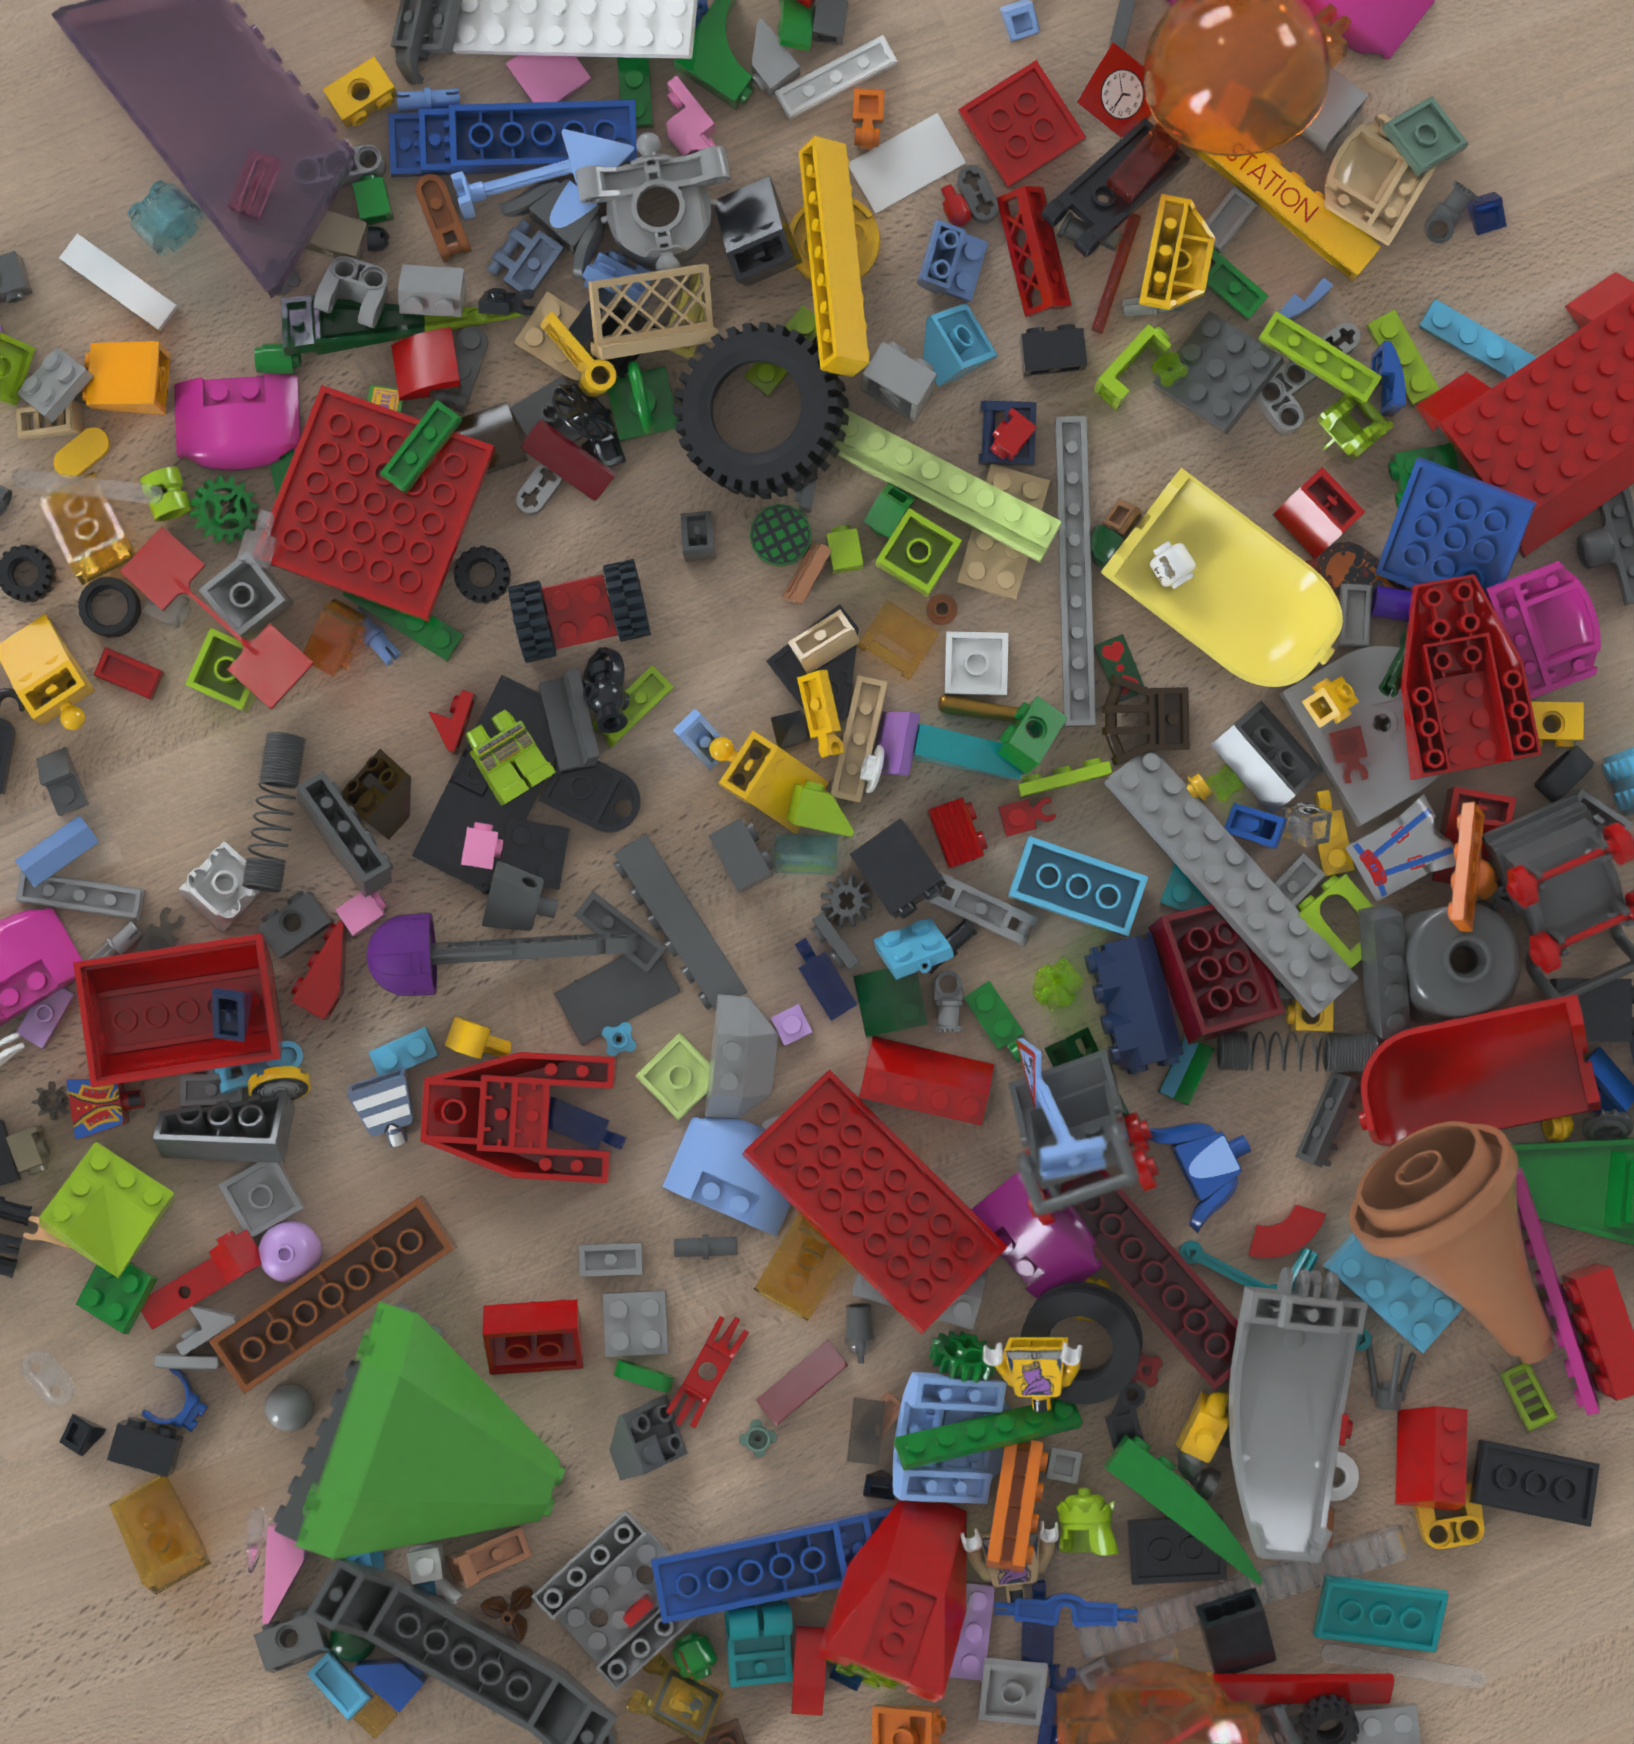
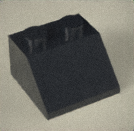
M598 288L599 302L607 307L615 295L605 288ZM589 300L568 330L592 358L599 360V358L591 355L590 342H594ZM620 300L612 313L623 320L631 310V307ZM636 313L628 326L634 331H640L648 320L639 313ZM608 316L602 324V335H612L620 324ZM640 354L606 359V361L613 365L616 375L623 379L628 372L627 364L630 361H636Z

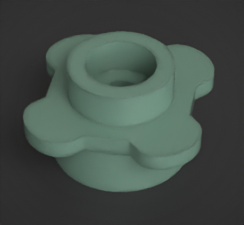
M755 1419L751 1421L749 1430L740 1435L739 1442L742 1446H747L753 1451L754 1456L763 1457L770 1443L776 1442L777 1434L775 1431L765 1428L761 1420ZM757 1435L761 1437L760 1441L755 1440Z

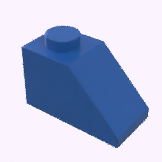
M399 1657L362 1660L352 1670L356 1676L399 1713L428 1678L424 1675L425 1672Z

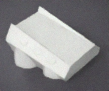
M226 842L215 848L199 868L193 869L188 874L187 881L179 888L183 898L188 900L213 923L216 929L225 931L262 892L248 889L241 885L243 883L246 860Z

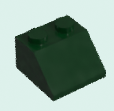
M888 968L853 976L866 1037L928 1024L917 972L899 979H895Z

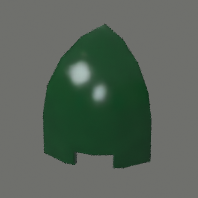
M1098 524L1090 537L1091 555L1093 562L1102 570L1119 548L1124 538L1109 528Z

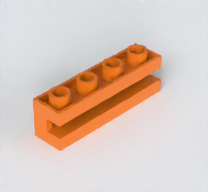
M1031 1440V1444L1021 1442L1004 1447L986 1567L1024 1573L1025 1564L1032 1565L1034 1546L1028 1545L1030 1533L1036 1534L1039 1514H1033L1034 1503L1041 1502L1044 1483H1038L1039 1471L1046 1472L1048 1452H1042L1044 1442Z

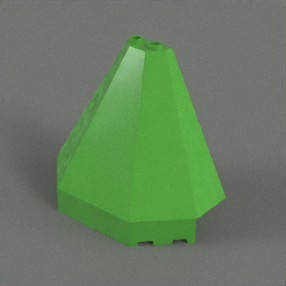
M379 1302L370 1329L364 1330L355 1359L360 1361V1365L320 1482L312 1481L302 1510L305 1518L295 1546L328 1556L331 1560L537 1522L541 1520L543 1515L549 1517L555 1501L554 1498H551L554 1485L559 1486L561 1484L565 1468L559 1467L560 1459L416 1311L411 1310L410 1312Z

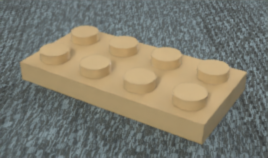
M995 464L990 465L986 479L987 483L1042 511L1050 480ZM972 528L956 584L1016 601L1028 556Z

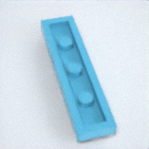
M1436 299L1432 302L1418 328L1504 377L1506 375L1511 376L1537 358Z

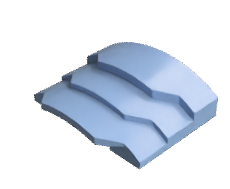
M912 1372L903 1394L895 1437L1011 1410L1004 1400L1007 1383L1005 1380L985 1381L983 1379H979V1382L975 1383L967 1378L966 1382H963L961 1377L956 1376L954 1379H951L950 1376H944L942 1373ZM894 1446L893 1494L899 1500L988 1504L991 1480L1001 1471L1004 1447L904 1471Z

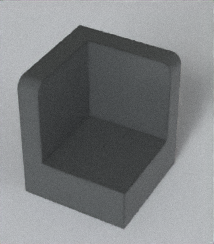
M817 0L812 41L843 45L848 9L847 0Z

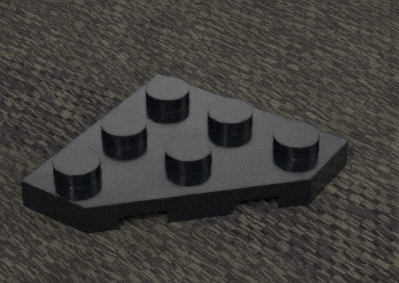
M840 604L812 625H816L841 609L857 636L859 632L857 625ZM787 644L766 660V662L804 710L797 678L808 673H806L793 650ZM857 645L815 670L828 671L839 723L848 717Z

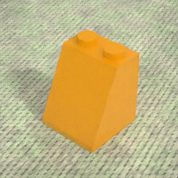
M157 341L91 343L90 352L85 354V369L89 370L94 377L82 389L83 401H86V405L90 409L96 411L166 415L171 354Z

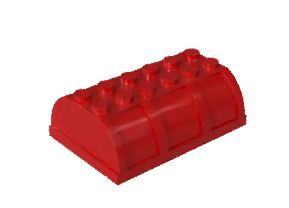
M263 933L73 962L91 1088L282 1059L283 1034L271 955ZM213 988L253 993L245 1042L213 1037Z

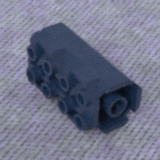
M1152 932L1143 934L1144 941H1142L1141 935L1100 945L1101 952H1099L1098 946L1089 948L1090 955L1084 956L1088 974L1094 973L1097 984L1092 986L1096 1004L1103 1003L1106 1015L1100 1016L1104 1035L1110 1034L1113 1046L1108 1047L1112 1065H1119L1120 1070L1127 1069L1128 1074L1149 1070L1148 1064L1157 1062L1158 1066L1161 1067L1180 1062L1178 1056L1184 1054Z

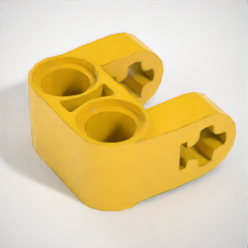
M1472 1481L1466 1482V1504L1461 1507L1462 1514L1436 1518L1434 1508L1413 1506L1419 1533L1426 1545L1435 1549H1447L1474 1544L1482 1539L1484 1535L1482 1505L1469 1503ZM1467 1520H1471L1475 1526V1531L1470 1537H1464L1461 1534V1525ZM1440 1525L1444 1531L1443 1539L1440 1542L1433 1543L1429 1537V1532L1434 1526Z

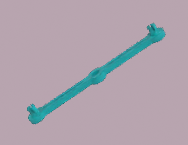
M1186 1241L1180 1247V1256L1186 1263L1196 1264L1198 1262L1243 1286L1277 1289L1278 1284L1267 1285L1203 1252L1202 1246L1196 1241ZM1363 1329V1334H1358L1355 1350L1363 1351L1371 1345L1372 1336L1367 1329Z

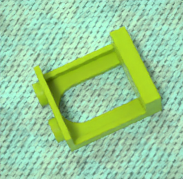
M1148 324L1098 378L1093 391L1117 411L1124 403L1130 391L1118 379L1147 347L1163 360L1172 345L1168 341L1170 337L1160 327L1156 326L1153 328Z
M1334 874L1321 885L1323 891L1314 898L1310 894L1297 905L1300 910L1298 915L1331 946L1351 969L1362 960L1361 942H1358L1349 950L1321 917V902L1327 896L1336 894L1344 897L1357 913L1359 909L1374 906L1346 874L1341 875L1339 878Z

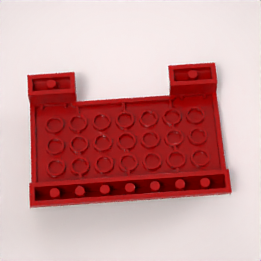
M1617 272L1565 306L1580 327L1578 331L1493 388L1465 372L1415 406L1433 432L1441 428L1476 479L1537 502L1519 548V553L1523 558L1634 484V282Z

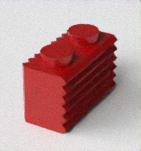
M964 797L928 809L927 812L948 870L985 856L983 850L987 849L988 846L982 831L976 832L972 821L976 820L977 816L972 802L965 803Z

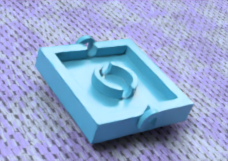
M931 918L918 920L910 926L896 931H889L883 936L873 939L876 951L895 979L918 971L927 973L931 970V966L954 958L952 947ZM924 963H926L927 968L925 969L922 968V965Z

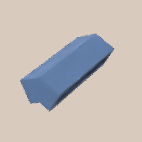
M79 815L17 858L15 862L31 884L36 887L99 841Z

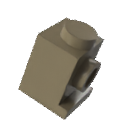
M42 1125L33 1126L6 1137L18 1172L29 1171L30 1175H34L48 1169L46 1163H49L47 1156L50 1155V1149L44 1137L40 1138L39 1133L44 1131Z

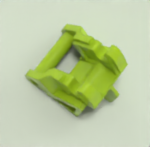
M1344 394L1317 418L1318 423L1332 437V440L1324 446L1323 450L1326 451L1336 442L1352 461L1357 459L1395 426L1392 421L1388 422L1369 400L1363 405L1347 394ZM1355 405L1359 407L1372 424L1365 428L1360 427L1350 415Z

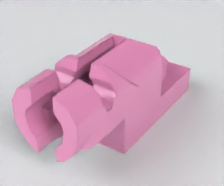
M676 75L667 82L669 94L666 96L676 110L680 108L682 110L666 124L669 140L682 156H687L704 148L715 146L712 138L708 139L709 136L716 132L715 123Z

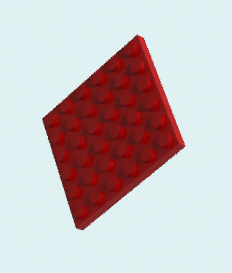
M321 385L253 557L263 563L429 622L496 448L494 445L454 432L408 493L405 494L383 478L380 472L417 426L420 419Z

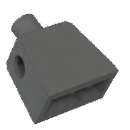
M497 861L481 926L530 931L533 929L536 914L555 918L559 900L541 896L544 880L541 877Z

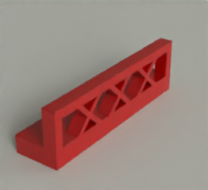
M1023 186L997 197L998 208L1025 317H1032L1049 309L1062 310L1072 306L1053 227L1040 217L1041 212L1047 206L1043 187ZM1014 199L1018 200L1020 208L1016 218L1011 215L1008 202ZM1020 228L1025 231L1027 237L1023 247L1018 245L1016 238ZM1027 258L1033 261L1034 270L1031 277L1027 276L1024 271ZM1034 288L1040 291L1043 302L1033 307L1031 300Z

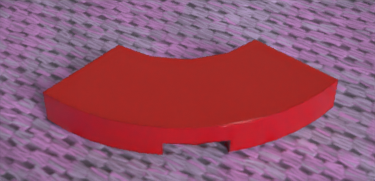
M1295 1204L1290 1214L1280 1223L1270 1226L1256 1225L1247 1255L1257 1258H1276L1299 1250L1319 1231L1326 1213Z

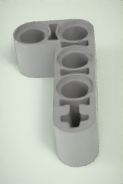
M1348 322L1339 324L1321 337V339L1333 346L1340 336L1345 337L1348 335L1350 337L1349 342H1343L1337 349L1349 355L1359 344L1361 337L1359 329L1354 324ZM1292 360L1280 367L1264 387L1273 388L1277 393V399L1269 401L1264 398L1261 391L1254 400L1273 428L1282 435L1295 433L1304 420V411L1293 395L1318 378V376ZM1290 369L1298 370L1302 375V381L1292 382L1287 376V371ZM1281 413H1292L1296 419L1295 425H1285L1281 420Z

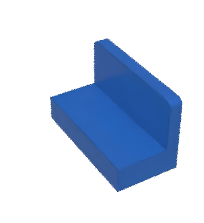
M1598 1047L1585 1060H1591L1601 1102V1110L1593 1112L1601 1113L1602 1110L1612 1111L1613 1109H1616L1618 1113L1626 1112L1634 1102V1086L1605 1051Z

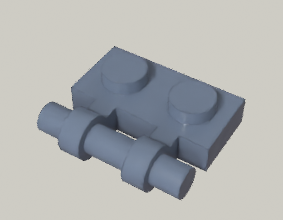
M523 219L516 228L512 227L507 234L508 240L500 251H495L491 257L493 261L486 269L495 277L502 268L507 269L509 272L503 281L517 292L524 289L536 291L565 251L562 245L540 230L537 231L532 239L527 237L526 234L532 226ZM518 245H520L525 250L515 262L510 257Z

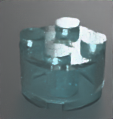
M159 180L152 185L149 194L141 202L131 206L127 215L131 218L130 225L132 230L158 255L163 256L167 255L164 250L170 248L174 252L194 235L198 228L195 224L197 216L202 219L203 213L175 184Z

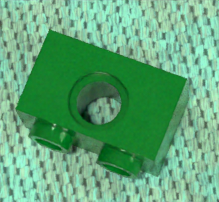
M1039 696L1034 698L1029 704L1026 702L1021 704L1014 714V717L1018 720L1014 726L1009 725L999 739L1003 744L997 753L1025 774H1029L1040 764L1068 718ZM1026 729L1032 733L1033 737L1027 733Z

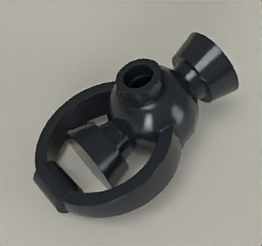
M607 647L598 648L588 660L582 677L583 698L591 709L598 713V730L603 733H615L624 729L628 723V719L623 711L629 705L630 696L623 687L625 668L622 656L618 651Z

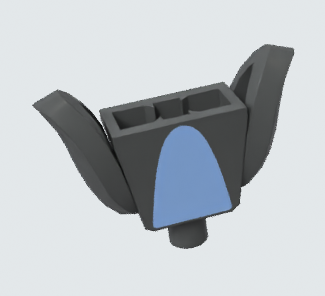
M568 178L563 182L558 179L540 182L515 198L499 204L504 216L516 217L530 214V218L574 255L572 264L573 275L585 281L582 275L597 251L604 234V225L601 224V206L598 203L581 204L577 185Z

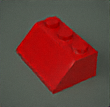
M578 1299L483 1305L482 1335L490 1375L583 1369L582 1332Z
M1433 1406L1397 1411L1395 1505L1458 1511L1466 1504L1468 1409Z

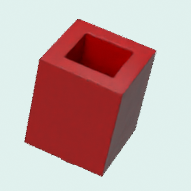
M247 1229L235 1235L233 1230L216 1239L219 1245L209 1251L226 1284L244 1276L262 1264L259 1249Z

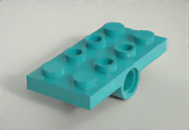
M788 1598L724 1611L729 1686L732 1688L793 1681L790 1642L793 1621Z

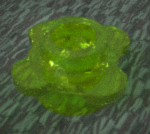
M1171 351L1160 356L1152 364V371L1154 374L1159 375L1161 378L1160 382L1164 387H1170L1176 379L1185 377L1188 374V367L1180 362L1177 352ZM1169 367L1173 368L1172 371H1167Z
M1227 764L1221 766L1218 773L1209 775L1206 779V784L1214 789L1217 793V799L1221 802L1227 801L1233 792L1241 791L1244 785ZM1223 780L1228 782L1227 786L1222 785Z

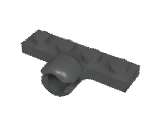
M1628 487L1599 507L1603 527L1582 532L1577 538L1578 556L1585 568L1591 569L1605 565L1613 566L1616 571L1624 606L1634 604V504L1630 488Z

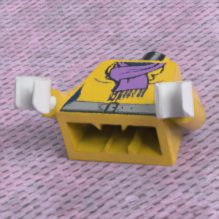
M1009 1337L1004 1353L1001 1343L996 1344L995 1350H991L985 1345L983 1360L985 1364L995 1367L1008 1386L1014 1388L1016 1396L1032 1398L1033 1411L1046 1412L1051 1409L1050 1397L1061 1396L1063 1387L1070 1386L1080 1370L1082 1345H1078L1077 1349L1069 1348L1068 1337Z

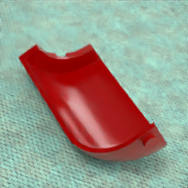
M1573 994L1411 1028L1391 1036L1373 1052L1362 1075L1361 1097L1364 1111L1358 1112L1362 1131L1368 1130L1374 1143L1391 1147L1418 1130L1443 1122L1461 1121L1469 1124H1484L1503 1130L1601 1110L1591 1060L1585 1061L1583 1053L1588 1052V1042L1578 995Z

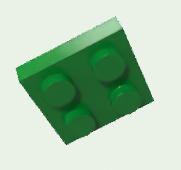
M132 1262L129 1263L119 1278L96 1264L76 1305L120 1333L129 1334L158 1278Z

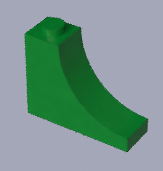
M715 0L695 28L692 59L675 58L674 66L684 76L736 110L740 103L745 105L754 92V88H752L753 77L737 62L730 50L726 37L728 19L737 0Z

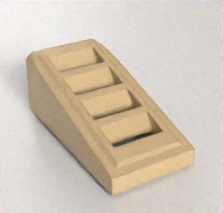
M72 400L58 416V426H56L55 421L52 423L45 417V428H43L42 414L32 406L16 408L18 439L80 434L84 431L83 406L77 401ZM30 414H33L34 429L30 430Z

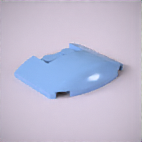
M693 1117L662 1187L775 1236H778L791 1205L741 1155L766 1129L741 1119L713 1117L701 1119Z

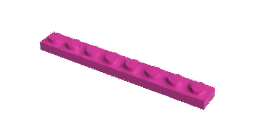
M1521 1167L1518 1168L1516 1177L1517 1202L1520 1209L1517 1212L1520 1228H1526L1530 1239L1525 1241L1530 1259L1536 1258L1539 1269L1535 1270V1276L1539 1288H1546L1549 1299L1544 1300L1549 1318L1555 1317L1559 1329L1554 1330L1559 1348L1565 1347L1568 1358L1564 1359V1364L1569 1378L1575 1377L1578 1388L1573 1389L1578 1407L1584 1406L1587 1416L1600 1412L1598 1397L1523 1168Z

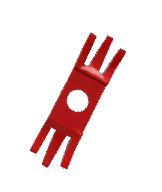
M719 1316L691 1370L665 1411L671 1415L684 1393L688 1395L675 1422L678 1426L682 1424L698 1400L701 1403L690 1424L691 1427L696 1428L711 1396L748 1336L749 1332L744 1329L731 1350L727 1348L740 1321L739 1318L735 1317L719 1342H716L715 1338L725 1319ZM711 1362L716 1366L717 1374L715 1378L704 1380L700 1377L698 1369L702 1363Z

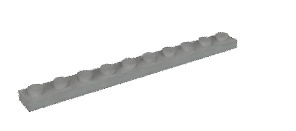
M1087 416L1055 417L1057 511L1058 520L1062 521V525L1058 530L1063 714L1068 717L1064 727L1095 726Z

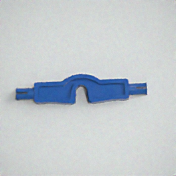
M1057 1593L1046 1599L1017 1597L1014 1599V1603L994 1602V1608H1006L994 1609V1615L1014 1616V1620L1018 1622H1034L1050 1626H1056L1059 1623L1060 1609L1064 1606L1071 1608L1072 1624L1075 1627L1117 1626V1621L1137 1623L1138 1618L1137 1616H1127L1138 1615V1609L1118 1608L1115 1602L1086 1601L1072 1593Z

